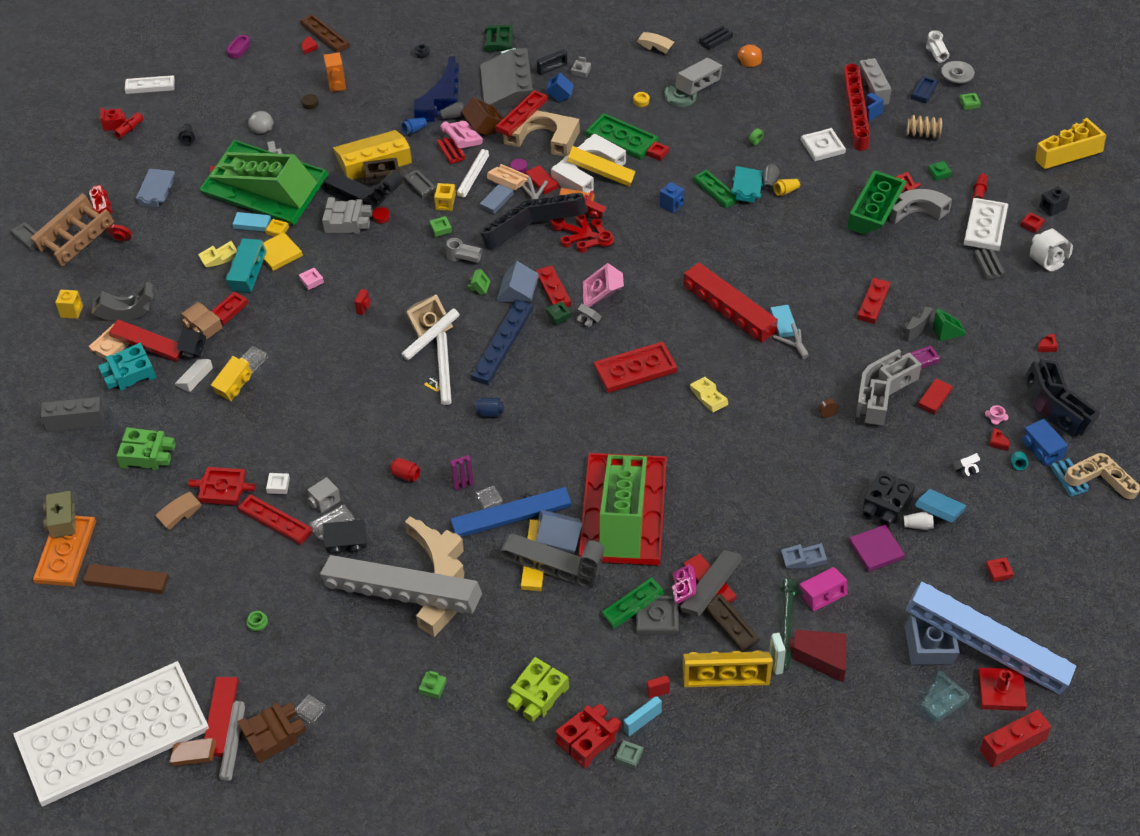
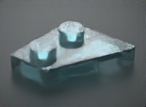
M940 670L937 673L934 685L932 684L929 689V695L925 697L922 703V710L938 723L970 701V695Z

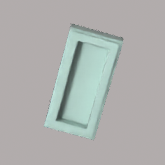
M780 633L772 634L769 653L772 657V669L775 675L783 674L786 651Z

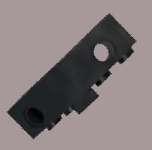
M1040 359L1039 363L1033 361L1024 376V380L1034 407L1046 419H1049L1070 436H1074L1075 433L1080 436L1084 435L1090 430L1101 412L1067 388L1058 362Z

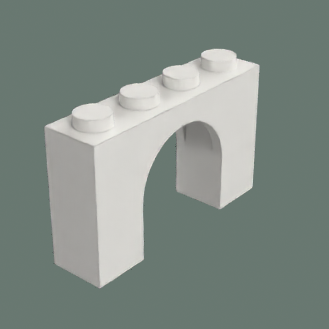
M593 134L577 147L621 166L626 163V150L596 134ZM565 156L562 161L552 167L551 177L558 183V186L587 193L594 190L593 177L579 170V166L567 162L568 156Z

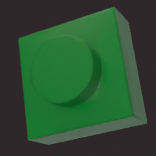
M944 161L928 166V171L935 181L951 177L952 171Z

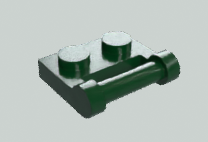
M487 25L485 27V52L512 49L513 25ZM494 33H497L496 42H492V35Z

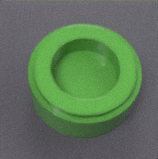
M759 128L755 129L751 133L748 142L753 146L757 145L762 140L764 132Z

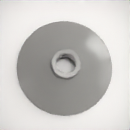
M951 61L942 67L941 73L950 82L966 83L972 80L975 71L968 63Z

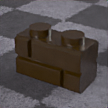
M397 158L363 162L362 165L365 185L380 183L392 171L400 173Z

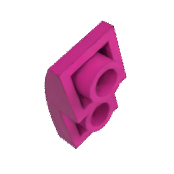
M688 564L672 573L675 582L672 585L677 604L695 595L696 577L694 567Z

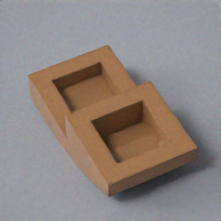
M188 492L165 506L156 514V517L167 529L171 530L184 516L189 519L202 504L191 492Z

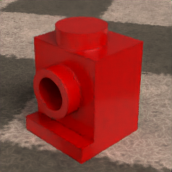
M101 108L100 120L104 131L117 129L126 119V114L122 112L121 108L110 110Z

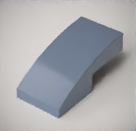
M822 543L802 548L801 544L781 549L786 568L799 569L828 564Z

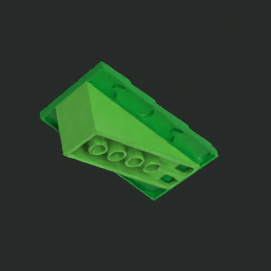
M233 140L199 190L202 194L225 201L227 204L252 210L254 213L261 215H271L272 219L295 225L328 176V172L300 162L295 154H276Z

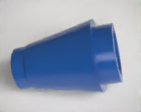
M424 117L405 119L401 123V128L405 135H412L427 126Z

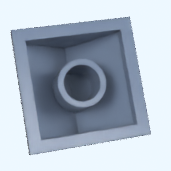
M516 261L504 274L497 302L532 301L539 274Z
M540 510L536 542L558 550L575 553L582 522L578 518Z

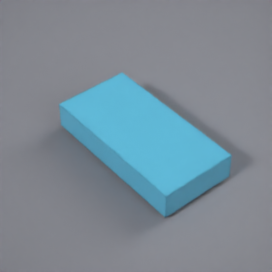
M237 212L233 221V228L265 231L271 222V215Z
M789 305L771 307V315L778 319V336H794L791 323L795 324Z
M656 696L624 719V733L628 737L659 715L662 712V701Z

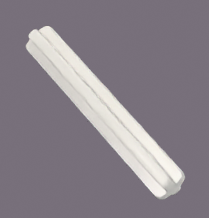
M480 150L457 190L458 197H466L489 157L488 150Z
M450 310L404 350L402 356L406 360L411 359L459 317L457 310Z

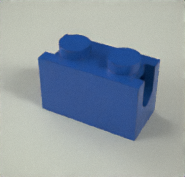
M1045 419L1025 427L1026 435L1022 437L1024 445L1029 447L1036 458L1045 466L1065 457L1068 444Z

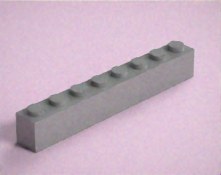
M333 555L329 556L320 573L325 586L330 589L336 588L347 592L363 593L367 596L374 595L384 599H396L405 603L412 602L422 606H434L439 609H450L460 613L473 614L482 595L478 581Z

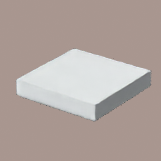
M832 128L801 136V142L814 161L846 152V148Z

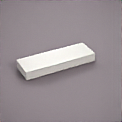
M174 76L126 79L125 93L174 90L175 78Z

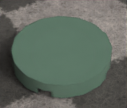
M676 82L672 83L670 87L667 86L664 91L665 101L674 107L690 106L697 98V92L688 95L675 88Z

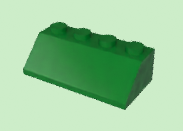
M874 170L849 214L847 229L866 234L883 228L907 181Z

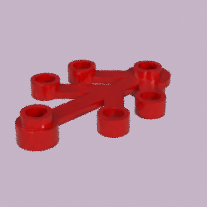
M585 214L576 216V223L581 225L582 228L565 223L564 218L551 220V227L555 231L566 230L576 233L575 235L563 236L561 238V246L565 248L570 247L571 242L587 238L592 240L579 241L577 243L578 252H586L588 247L595 245L610 246L614 242V236L610 231L604 230L602 220L600 219L592 220V229L597 230L598 233L592 232Z

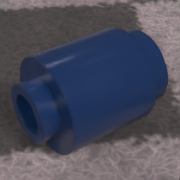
M481 398V400H476V415H481V417H499L500 413L504 411V403L500 402V398Z

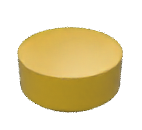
M638 92L633 96V103L638 107H645L650 102V97L645 92Z

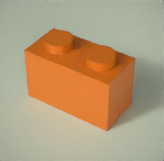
M340 52L324 55L330 92L346 90Z

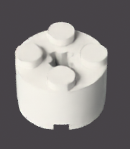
M1052 228L1033 237L1030 257L1048 271H1055L1064 265L1062 262L1066 258H1070L1073 245L1068 239Z

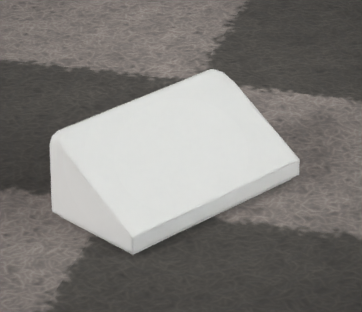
M198 359L175 383V386L191 392L213 369L211 360Z

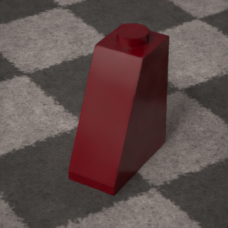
M795 630L794 638H790L789 650L793 651V659L838 681H844L846 672V634Z

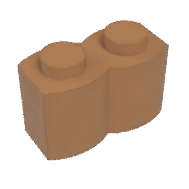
M199 302L181 313L182 325L186 329L206 335V339L222 329L218 316Z

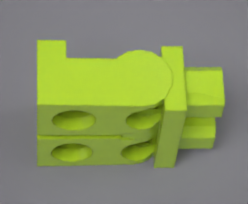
M534 657L516 683L510 688L511 695L507 700V706L513 711H517L521 705L525 706L526 709L523 711V716L531 722L539 716L544 718L557 698L569 689V677L555 668L551 669L550 665Z

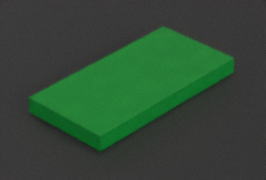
M605 113L585 131V136L590 138L593 134H596L626 150V154L639 160L646 155V151L654 142H659L658 136Z

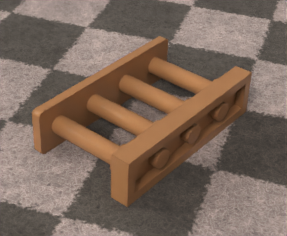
M82 193L31 237V240L41 252L47 247L54 251L55 258L61 266H64L107 229L114 220L107 210L100 214L94 211L89 199ZM85 214L94 218L88 225L79 220ZM72 225L81 229L75 236L67 232ZM60 236L68 241L61 248L53 243Z

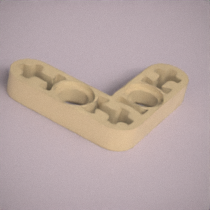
M1103 453L1093 455L1069 467L1064 476L1068 484L1079 486L1101 475L1117 492L1127 499H1135L1140 491V485L1115 461ZM1084 467L1090 468L1093 472L1085 470ZM1111 474H1115V475L1119 476L1120 479L1115 478V477L1112 476Z

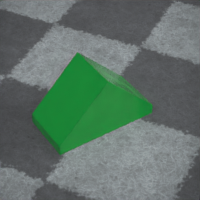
M940 308L936 310L933 330L939 341L967 334L958 319Z

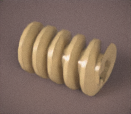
M912 115L910 119L908 118L906 136L912 131L914 137L917 132H919L920 137L924 133L926 138H929L930 134L933 135V139L936 138L937 134L940 137L942 118H939L936 122L935 117H932L931 121H929L928 116H926L922 121L921 116H918L916 120L915 115Z

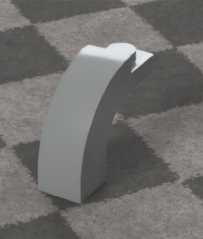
M914 189L903 192L891 211L890 221L896 224L906 215L913 212L927 213L940 220L950 212L952 199L943 193L929 189Z

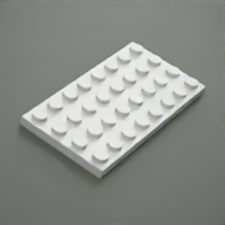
M177 661L13 734L40 804L43 807L172 748L176 743L186 742L205 733L209 726Z

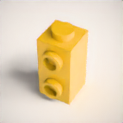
M232 356L211 384L216 394L232 401L253 373L249 367L250 363L244 358L238 359Z

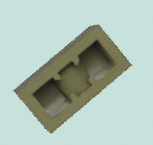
M71 491L47 494L46 503L43 504L44 513L47 515V518L44 519L45 530H49L51 538L76 534L75 501Z

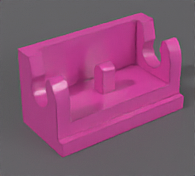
M835 567L800 583V589L805 593L801 597L813 612L848 595L847 579Z

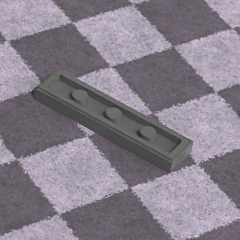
M723 550L697 584L695 595L686 599L680 606L682 612L699 617L743 560L741 554Z

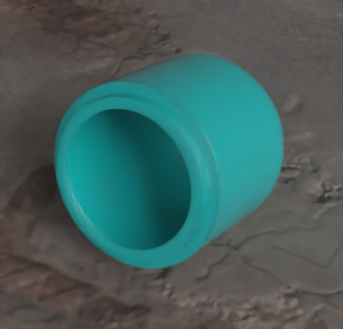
M1020 451L1012 454L1011 463L1013 468L1018 471L1026 469L1028 466L1026 455ZM1017 460L1022 461L1023 465L1021 467L1015 465Z

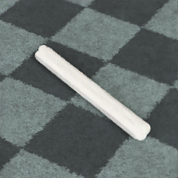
M445 332L437 335L441 404L445 406L451 404L447 336Z

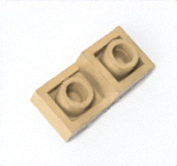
M643 32L637 40L643 47L651 50L654 46L667 54L674 43L666 37L649 32Z

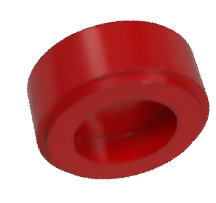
M385 207L376 208L372 213L373 220L376 223H386L390 219V212Z

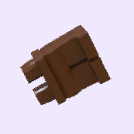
M277 702L272 707L263 710L260 714L248 720L243 718L237 721L258 763L284 750L291 744H296L298 742L297 736L306 731L301 718L289 723L288 720L297 715L291 702L281 707Z

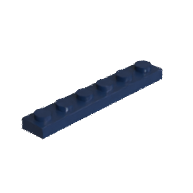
M520 300L515 301L471 374L472 381L486 385L490 384L530 316L533 304Z

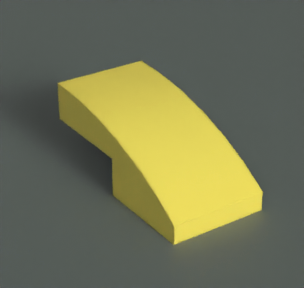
M232 241L218 249L211 246L198 255L205 267H212L235 259L237 249Z
M706 377L690 384L693 393L711 412H715L728 405V399L716 390V384Z

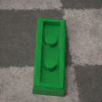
M707 169L693 176V181L725 209L739 202L736 199V194H732L731 190Z
M651 577L601 613L613 629H615L665 593Z

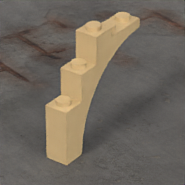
M409 517L405 521L406 532L428 553L433 563L435 574L464 578L463 564L457 560L464 551L462 538L448 530L441 535L437 530L425 526L422 521ZM428 605L423 606L416 615L418 628L435 637L457 611L439 609Z

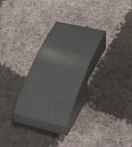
M926 306L923 313L919 312L918 317L912 316L910 322H906L903 333H905L904 341L909 342L926 329L931 320L933 308Z

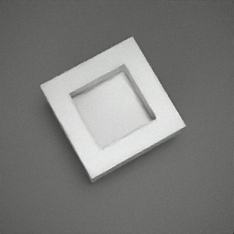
M269 473L266 487L267 493L287 494L290 481L289 474Z

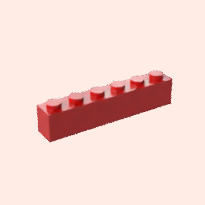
M701 263L696 264L684 273L683 286L687 290L693 292L713 309L723 314L725 318L749 333L752 338L762 343L777 332L778 319Z

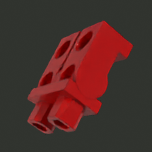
M600 703L593 708L587 705L583 711L579 712L555 731V743L568 755L571 754V757L584 769L591 764V760L615 742V735L621 729V721L616 717H612L608 721L603 719L607 716V710Z

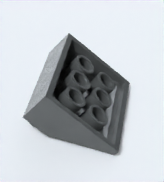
M527 48L511 49L480 65L484 102L495 108L516 107L533 92Z

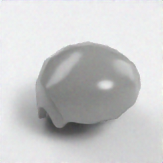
M264 111L254 112L248 121L250 130L256 134L271 131L274 125L271 115Z

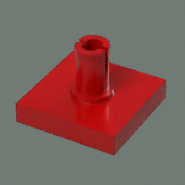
M979 668L978 679L981 709L1026 711L1024 677L1021 673L1005 668Z

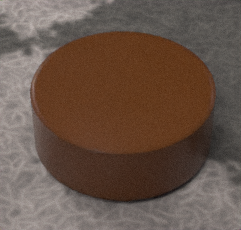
M826 399L820 403L818 411L822 417L828 418L835 415L839 407L834 399Z

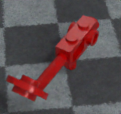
M94 185L92 190L89 191L93 204L92 209L99 214L104 210L111 214L113 211L108 198V192L101 185ZM111 224L106 229L108 234L116 240L128 241L132 238V232L124 226Z

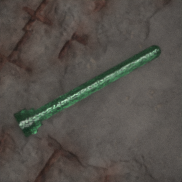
M791 578L784 579L781 588L785 595L783 644L786 651L784 670L790 668L791 651L789 650L792 636L793 598L798 592V581Z

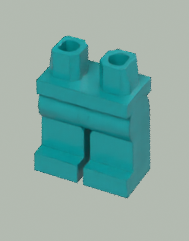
M141 343L117 352L113 356H106L107 362L98 366L102 376L105 377L104 380L108 389L119 386L122 391L126 387L134 385L137 381L148 378L150 381L156 378L152 364Z

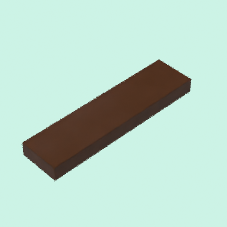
M311 14L300 20V25L334 52L338 53L350 47L347 40L315 15Z
M89 564L83 582L86 585L163 594L169 576L168 573Z

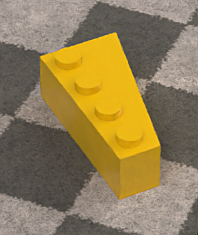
M1085 118L1081 124L1076 123L1072 125L1071 129L1060 131L1058 136L1053 135L1037 144L1035 161L1044 169L1101 153L1104 151L1106 134L1088 118Z

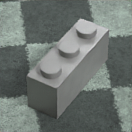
M707 57L679 72L676 76L675 88L688 95H692L720 80L723 65Z

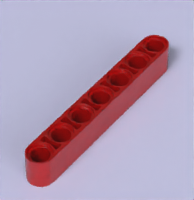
M847 64L844 68V85L853 144L856 150L864 151L869 148L870 131L860 70L856 64Z

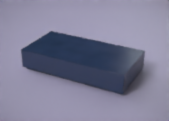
M922 76L911 94V99L926 104L935 90L938 80Z

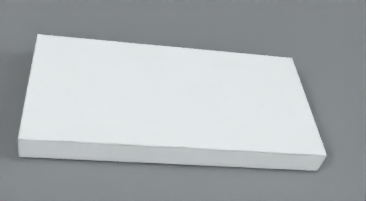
M973 198L964 245L999 251L1008 204Z

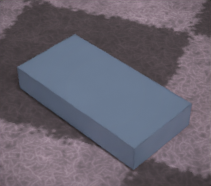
M498 184L480 203V208L495 214L513 195V190Z

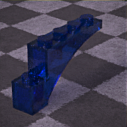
M449 56L446 71L439 82L419 99H414L415 118L424 117L426 122H435V115H438V111L458 102V94L456 93H459V89L456 83H459V63H456L455 56Z

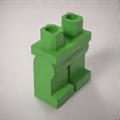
M127 427L122 439L123 443H121L117 454L120 468L128 469V466H140L146 469L158 470L160 465L170 464L171 455L164 451H173L175 449V439L165 437L164 431L156 432Z

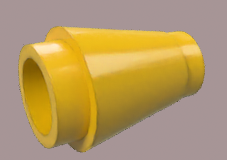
M779 179L774 183V192L778 196H785L799 189L800 182L798 179Z

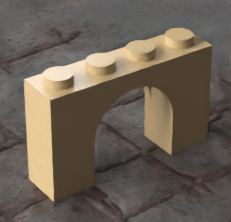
M537 110L510 137L504 135V144L520 147L529 132L536 129H547L555 133L551 140V154L565 157L568 156L580 132L579 119Z

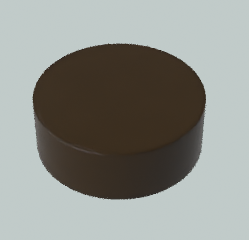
M308 94L302 98V105L306 109H314L319 104L316 95Z

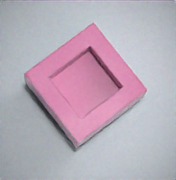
M315 268L299 274L300 281L308 290L324 283L323 277Z

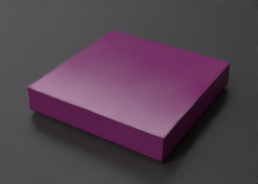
M886 525L849 537V543L868 572L905 558L904 552Z

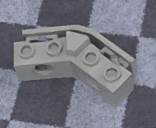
M898 349L868 365L862 373L856 417L860 418V413L866 414L865 423L884 426L889 395L917 381L922 364L910 353L901 357V351Z

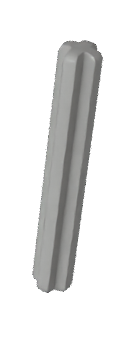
M235 701L232 706L219 773L220 780L230 781L232 779L241 732L237 721L243 719L245 705L242 701Z

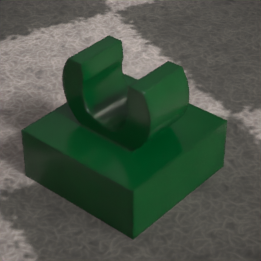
M562 301L546 308V314L551 318L555 326L571 318V311Z

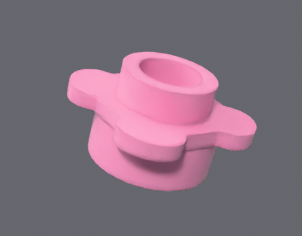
M992 406L990 410L985 412V416L989 417L994 425L1008 420V415L1005 414L1006 411L1001 406Z

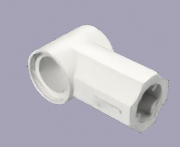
M931 31L928 34L926 49L932 52L936 61L939 63L944 62L949 58V52L942 41L943 34L939 31Z

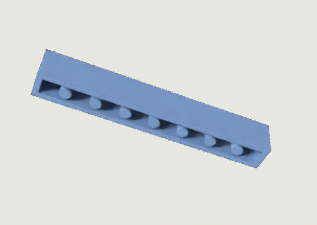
M921 581L914 591L905 611L1059 695L1069 686L1076 665L1067 659L1061 658L1050 652L1047 648L1039 646L1027 637L1017 634L1010 628L995 622L990 617L973 610L970 606L962 604L929 584Z

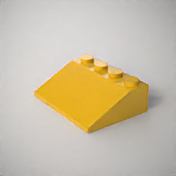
M396 130L333 147V151L345 176L352 180L363 177V162L397 158L399 167L412 163L410 147L405 137Z

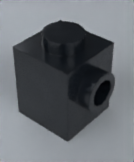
M1059 186L1042 194L1039 207L1051 217L1067 209L1070 196Z

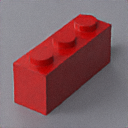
M1036 710L985 736L980 752L994 768L1046 741L1052 726L1041 712Z

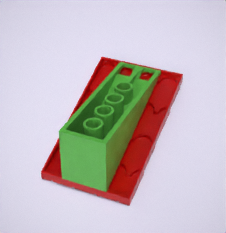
M589 453L579 557L582 556L587 542L591 540L597 541L604 546L602 562L660 565L667 457Z

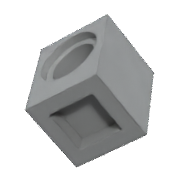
M327 477L307 489L310 506L317 508L320 513L341 501L338 488Z

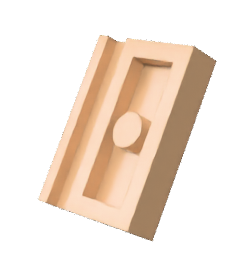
M502 164L487 173V179L512 190H517L523 186L525 182H528L527 178L529 177Z
M113 325L89 346L90 352H95L96 355L107 360L106 356H113L129 345V343L109 336V331Z

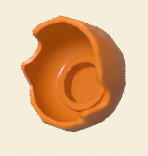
M748 44L738 50V61H741L742 66L755 67L761 64L762 52L756 45Z

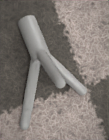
M528 177L530 190L525 185L522 188L532 199H538L548 181H544L538 192L535 193L531 177Z
M791 323L796 342L776 335L773 336L776 340L796 347L803 359L809 356L801 341V329H798L797 333L794 323Z

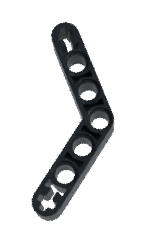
M332 171L324 180L321 188L326 193L345 202L349 200L357 201V199L362 200L363 205H372V210H374L404 182V179L399 172L392 171L374 189H371Z
M572 193L521 202L480 230L485 247L494 248L533 222L585 214L588 209L584 195L582 193Z

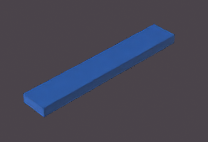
M563 487L451 518L454 532L460 537L539 516L540 510L554 512L572 507L567 489Z

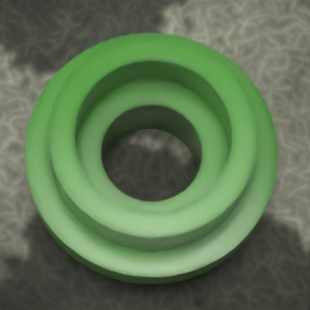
M254 611L247 618V626L252 631H260L268 624L267 616L261 611Z

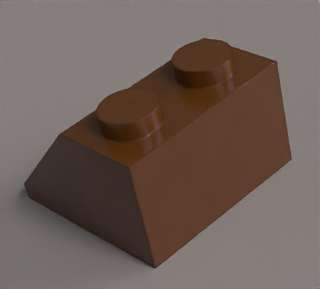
M472 97L461 111L465 116V121L472 125V130L486 136L496 133L495 126L504 119L494 106L475 97Z

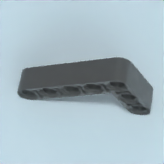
M508 534L500 550V555L504 559L539 571L544 570L543 573L585 588L594 587L601 570L604 546L597 541H588L582 556L578 557L516 534Z

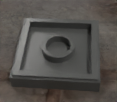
M661 596L636 613L637 634L679 635L678 604L675 602L674 596Z

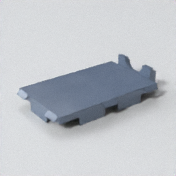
M149 169L135 197L139 201L140 206L158 207V202H164L169 193L168 189L173 184L175 171Z

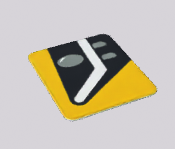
M432 376L424 385L438 392L440 390V379Z

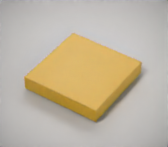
M284 232L263 242L267 250L263 261L272 271L303 256L302 251Z

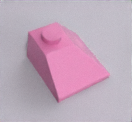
M607 263L584 280V305L590 308L616 291H619L624 286L623 273Z

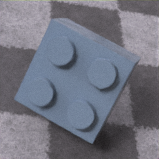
M913 614L910 615L904 627L911 664H953L960 653L957 638Z

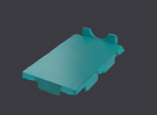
M736 166L735 174L732 178L734 183L731 192L736 194L737 200L754 203L755 198H761L760 190L761 186H763V171Z

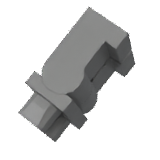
M328 197L322 219L325 233L354 232V234H359L360 229H369V217H372L373 213L372 205H363L362 200L358 199L357 201L349 200L344 202Z

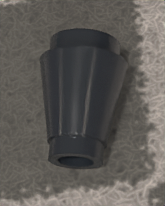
M188 123L183 124L178 135V139L183 145H190L195 141L192 126Z

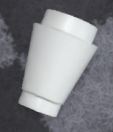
M923 511L904 515L905 528L909 527L927 531L934 528L933 514Z

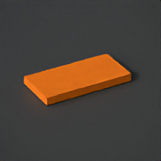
M75 516L76 534L51 538L49 533L33 578L35 584L75 585L96 524L95 517Z

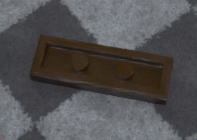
M721 593L716 595L705 608L742 652H745L760 641L756 633Z

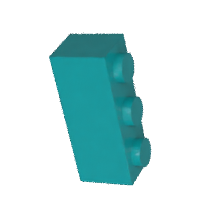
M242 238L240 245L237 247L235 259L232 260L231 269L226 275V282L231 291L252 292L267 252L262 240Z

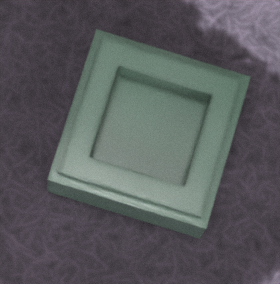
M623 740L615 756V762L635 769L643 753V747Z

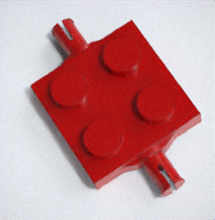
M207 467L205 475L201 480L189 479L188 482L189 487L200 488L198 496L200 503L238 505L243 491L255 492L256 483H244L246 478L245 469Z

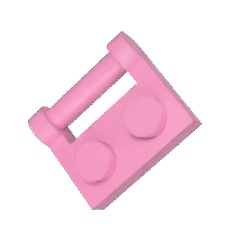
M466 121L450 124L443 122L440 126L441 130L455 141V145L458 148L482 144L483 138L476 131L472 130V127Z

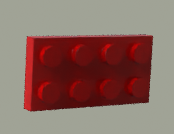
M663 341L594 362V368L607 393L677 372V365Z

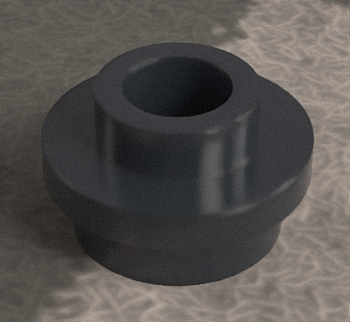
M419 44L414 48V53L418 58H427L430 53V47L425 44Z

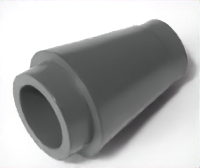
M456 102L440 110L443 119L462 118L464 116L461 112L464 109L462 102Z
M769 164L763 169V188L765 190H773L774 183L779 177L780 171L776 165Z

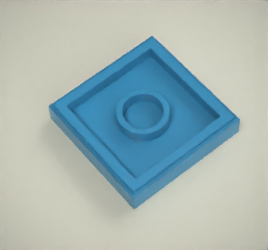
M931 489L923 494L915 505L917 508L950 523H953L966 508L965 504Z

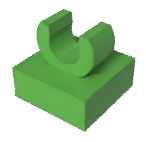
M481 269L475 270L473 277L470 278L471 284L467 287L471 292L477 291L480 295L486 294L490 280Z
M433 671L426 672L419 687V694L440 699L447 683L446 677L440 676L439 673Z

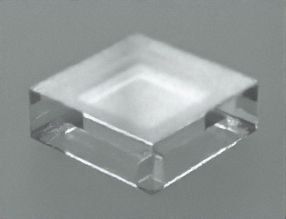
M494 485L476 492V497L483 509L495 507L503 503Z
M308 694L295 710L299 716L312 724L326 709V706Z

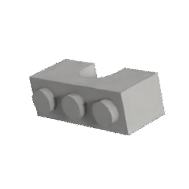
M876 59L859 61L862 85L869 86V94L872 92L884 100L883 105L889 104L891 87Z

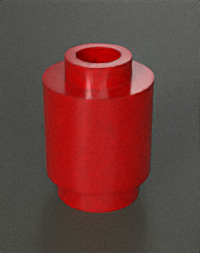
M399 457L392 461L390 471H392V476L409 482H415L420 475L421 468L416 463Z

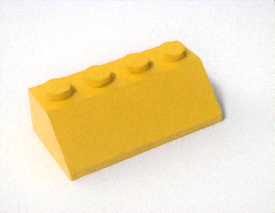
M758 650L753 652H691L683 654L684 687L770 685L772 657L769 652Z

